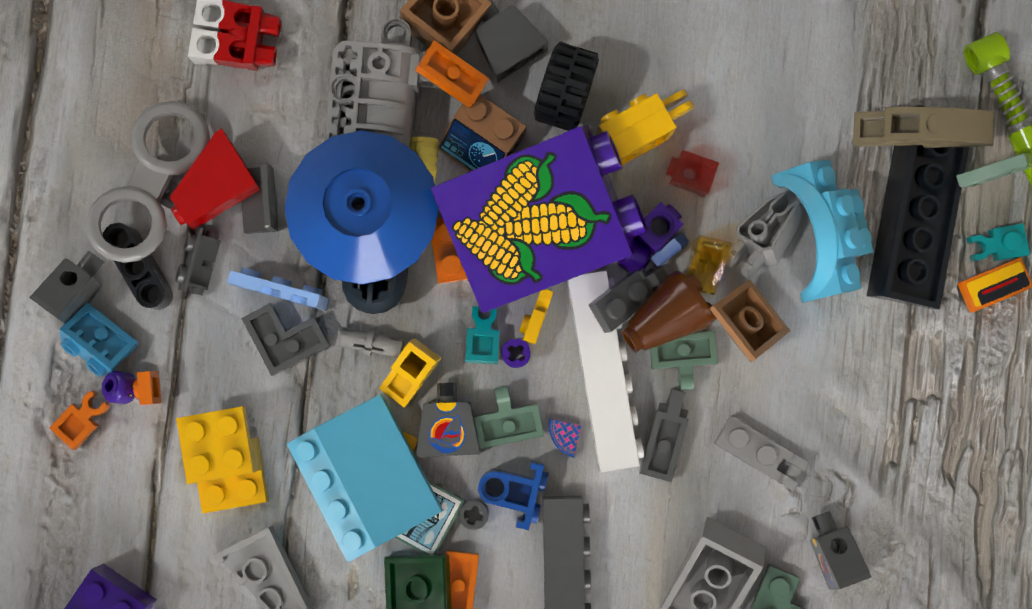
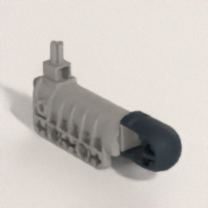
M390 19L384 24L381 32V43L347 40L338 43L334 48L324 142L332 137V135H342L341 130H344V134L362 130L392 136L410 148L415 93H420V86L439 87L415 71L426 51L422 52L411 47L412 32L408 23L403 19ZM393 27H402L406 31L405 39L400 43L391 42L388 39L389 31ZM347 49H352L353 54L346 56L344 59L340 58V54H346ZM356 71H357L356 76H353V75L351 74L352 72H356ZM345 82H348V83H350V84H352V83L354 84V85H349V86H345V87H344ZM354 92L351 97L344 99L346 94ZM354 104L353 109L345 107L346 105ZM342 113H344L346 117L341 118ZM358 198L353 202L355 210H361L365 205V201L362 198ZM408 268L391 278L389 291L388 281L386 280L363 285L359 284V289L356 283L342 281V290L347 301L357 310L370 314L384 313L395 307L403 297L407 285Z

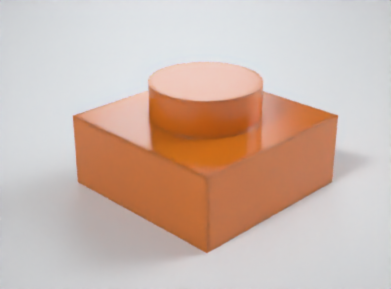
M159 371L137 372V379L134 380L133 390L135 398L139 399V405L162 403Z

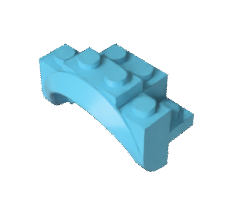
M830 160L808 162L772 175L773 185H777L778 188L786 187L797 195L808 213L814 231L816 243L815 271L809 285L800 293L801 302L804 303L862 289L860 272L854 257L873 253L871 233L868 230L863 211V201L860 198L858 189H837L836 175Z

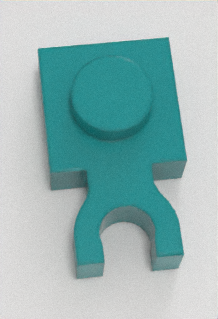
M1024 223L987 230L989 238L982 235L966 238L967 244L976 242L981 246L979 254L970 255L971 262L985 259L991 253L994 262L1030 255Z
M472 306V321L476 328H467L465 363L497 365L500 330H491V326L496 320L497 308L490 310V317L483 320L478 316L479 307Z

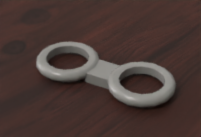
M176 101L161 102L143 111L135 121L131 134L133 152L139 160L127 186L113 188L105 192L90 207L86 220L88 239L95 250L107 259L122 263L140 261L152 254L163 241L167 224L165 211L159 202L172 176L188 172L210 140L206 121L201 113L188 104ZM174 115L183 117L195 128L196 141L194 148L187 156L180 160L170 162L158 160L146 148L145 138L149 127L154 121L164 116ZM131 200L141 203L151 213L152 227L150 234L142 243L135 247L125 249L114 247L106 242L102 235L101 221L103 215L110 206L117 202Z

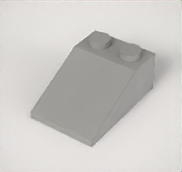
M707 517L692 542L660 609H738L764 567L766 547Z

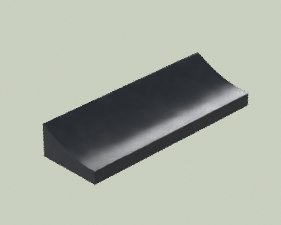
M916 105V106H912V107H925V106ZM923 145L894 146L866 297L940 310L962 190L956 176L965 173L969 147L924 148Z

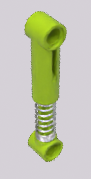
M994 32L965 45L963 54L967 66L974 74L983 75L985 82H987L986 85H990L992 88L990 93H994L996 96L994 101H998L1000 104L998 109L1003 111L1001 116L1007 119L1005 124L1010 125L1008 128L1010 135L1007 137L1016 156L1023 153L1032 154V116L1027 115L1026 111L1028 108L1023 107L1022 103H1024V100H1020L1018 96L1021 92H1016L1015 87L1017 84H1012L1011 79L1013 76L1008 75L1010 70H1008L1006 62L1010 59V50L1005 38L1000 33ZM1032 168L1023 171L1032 187Z

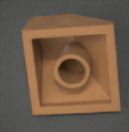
M750 279L710 308L729 337L749 362H753L791 331Z

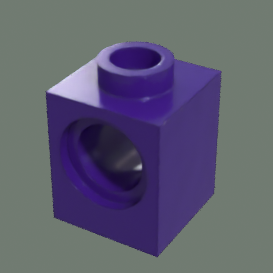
M660 202L644 218L647 232L635 236V238L654 255L684 225L680 221L682 216L672 205L667 204L665 206ZM654 219L664 220L667 224L666 234L658 235L654 233L651 229V221Z

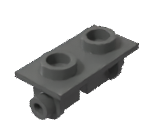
M196 228L193 233L189 232L186 237L184 251H187L188 254L185 264H180L178 267L175 282L179 283L178 290L186 292L187 287L192 286L190 293L203 296L204 290H208L213 268L202 266V261L204 259L215 262L221 240H218L219 233L207 230L206 235L203 236V228Z

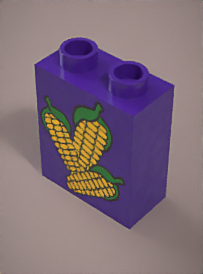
M586 124L431 188L482 313L634 254L637 248L634 237L646 233L647 226L633 194L618 200L609 174L623 169L617 148L608 131L593 136L589 124Z

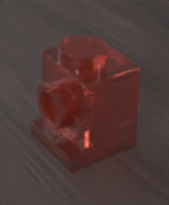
M682 150L678 158L672 156L666 171V175L671 176L669 184L704 198L709 194L719 162ZM691 169L695 174L694 179H686L683 174L684 170Z

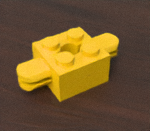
M685 89L662 101L657 93L650 97L645 93L629 103L631 107L619 113L616 109L600 119L602 123L598 125L596 135L605 131L610 133L623 166L668 141L677 128L673 120L686 114L695 106L692 101H688L669 112L667 111V109L678 104L688 96Z

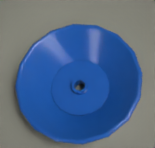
M362 130L332 136L308 152L290 178L284 207L290 238L307 263L332 279L362 285L391 279L417 262L434 236L439 208L431 191V188L435 186L433 176L415 151L392 136ZM358 198H362L365 201V205L361 210L353 208V202Z

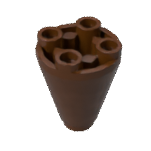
M674 271L669 274L626 323V328L621 331L627 345L637 353L641 349L646 351L710 327L717 318L710 310L712 304L706 302L700 293L703 290L700 281L693 274L686 277L680 271Z

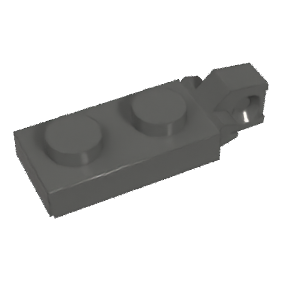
M663 266L655 269L650 268L648 271L640 268L637 271L628 273L588 304L604 333L612 332L637 312L656 290L655 286L662 283L668 276Z
M671 388L667 404L659 403L641 462L640 474L672 482L689 420L687 418L688 410L682 409L686 392Z

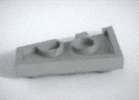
M273 525L212 555L219 563L223 562L234 574L233 578L240 585L243 584L255 596L256 603L262 609H313Z

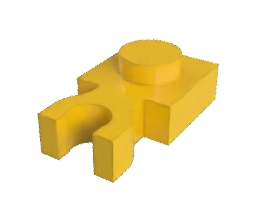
M541 290L532 315H524L519 329L520 333L525 334L523 341L535 345L554 293L553 291Z

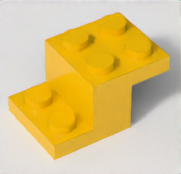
M245 406L176 418L186 483H197L202 514L269 501L259 438H250Z

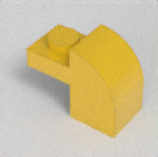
M413 338L393 363L391 372L378 389L405 408L436 368L441 357L419 340Z

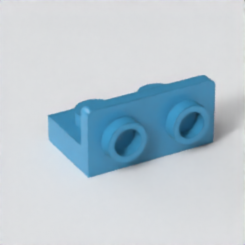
M88 302L59 329L62 348L73 357L80 356L87 362L86 366L99 377L102 375L106 377L108 373L115 371L138 347V342Z

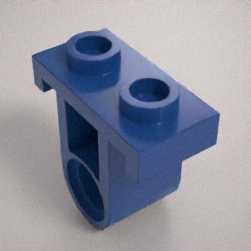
M535 461L530 462V469L535 470L534 478L492 469L482 475L478 484V492L480 497L489 504L525 512L524 519L517 517L516 528L529 531L530 523L537 524L541 504L535 502L538 490L545 491L549 472L543 471L544 463ZM491 478L500 479L504 484L503 492L498 495L489 494L485 487L486 482Z

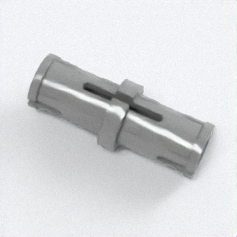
M340 326L336 347L364 351V355L371 356L374 353L398 358L403 351L404 339L376 334L375 330L369 329L368 332Z

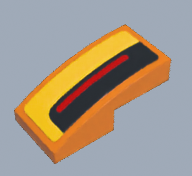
M1019 257L958 282L957 285L969 313H972L1032 288V281L1022 258Z

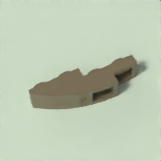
M885 107V111L854 112L853 145L855 147L923 145L924 148L993 146L995 113L993 111L948 107Z

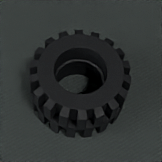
M561 41L554 47L534 110L535 121L566 131L578 127L598 66V53Z

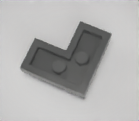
M272 303L241 318L271 376L331 346L316 317H312L287 331Z

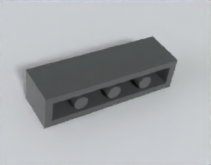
M543 496L544 609H591V603H585V590H591L590 570H584V557H590V536L584 537V523H590L589 503L583 504L582 496Z

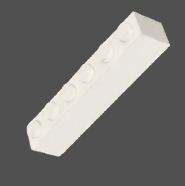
M607 271L583 274L567 280L600 473L640 466L638 458L644 457L641 438L635 439L633 426L638 425L636 407L629 406L628 393H633L630 374H624L622 361H627L626 347L624 341H618L617 329H621L622 324L612 332L604 333L588 304L615 284L613 277H607Z

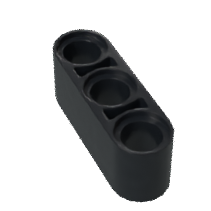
M123 223L110 224L103 232L106 242L118 248L135 247L144 241L136 229ZM126 231L128 240L126 244L119 247L116 242L119 233ZM152 254L142 259L144 268L137 275L132 270L135 261L127 263L114 261L136 301L141 306L161 310L170 305L173 299L172 289ZM157 286L160 290V297L156 302L151 303L148 293L152 287Z

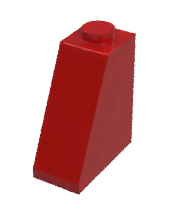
M222 128L214 133L170 196L175 205L171 208V211L179 224L183 225L186 223L193 230L261 190Z

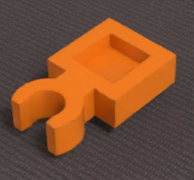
M90 391L84 395L81 408L77 404H71L49 427L72 450H77L99 426L93 418L96 415L106 413L110 408L108 402H103L97 409L93 407L92 401L98 395L96 391Z

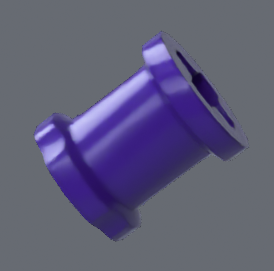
M511 339L502 348V358L512 368L523 367L530 359V347L522 339ZM511 345L515 348L519 345L523 346L522 354L525 357L524 360L516 359L511 362L508 359L510 357L508 348Z

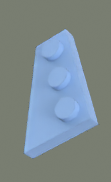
M243 267L240 273L230 270L227 280L228 284L316 309L327 310L330 299L322 296V289L304 285L303 290L290 287L292 281L276 276L272 277V281L260 279L261 272Z

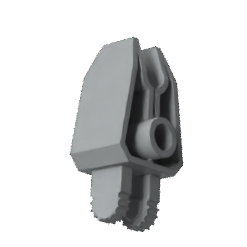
M780 193L766 199L736 226V234L739 241L727 255L725 264L735 268L747 254H750L751 256L743 265L741 274L747 278L753 277L763 264L768 266L778 264L798 229L802 213L799 201L796 200L786 208L789 202L785 193Z

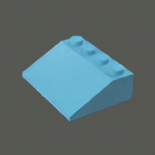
M383 394L354 407L287 443L347 563L443 511Z

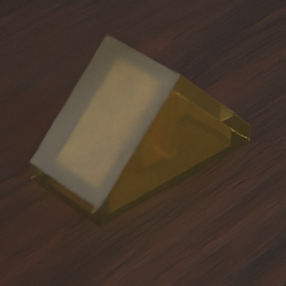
M701 235L693 240L685 276L693 274L703 287L702 293L715 295L732 243Z

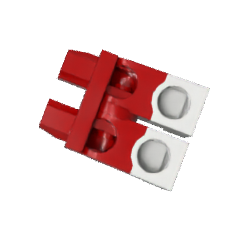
M197 0L193 21L196 28H192L188 57L194 64L223 65L258 71V66H275L277 57L276 47L262 45L263 35L279 37L282 26L280 17L265 13L261 6H249L225 0Z

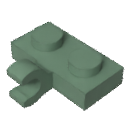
M715 331L693 333L651 348L652 370L678 368V389H694L692 366L718 364Z
M507 386L494 389L499 411L473 417L480 449L544 436L538 404L512 408Z
M768 564L749 609H806L791 603L800 578Z

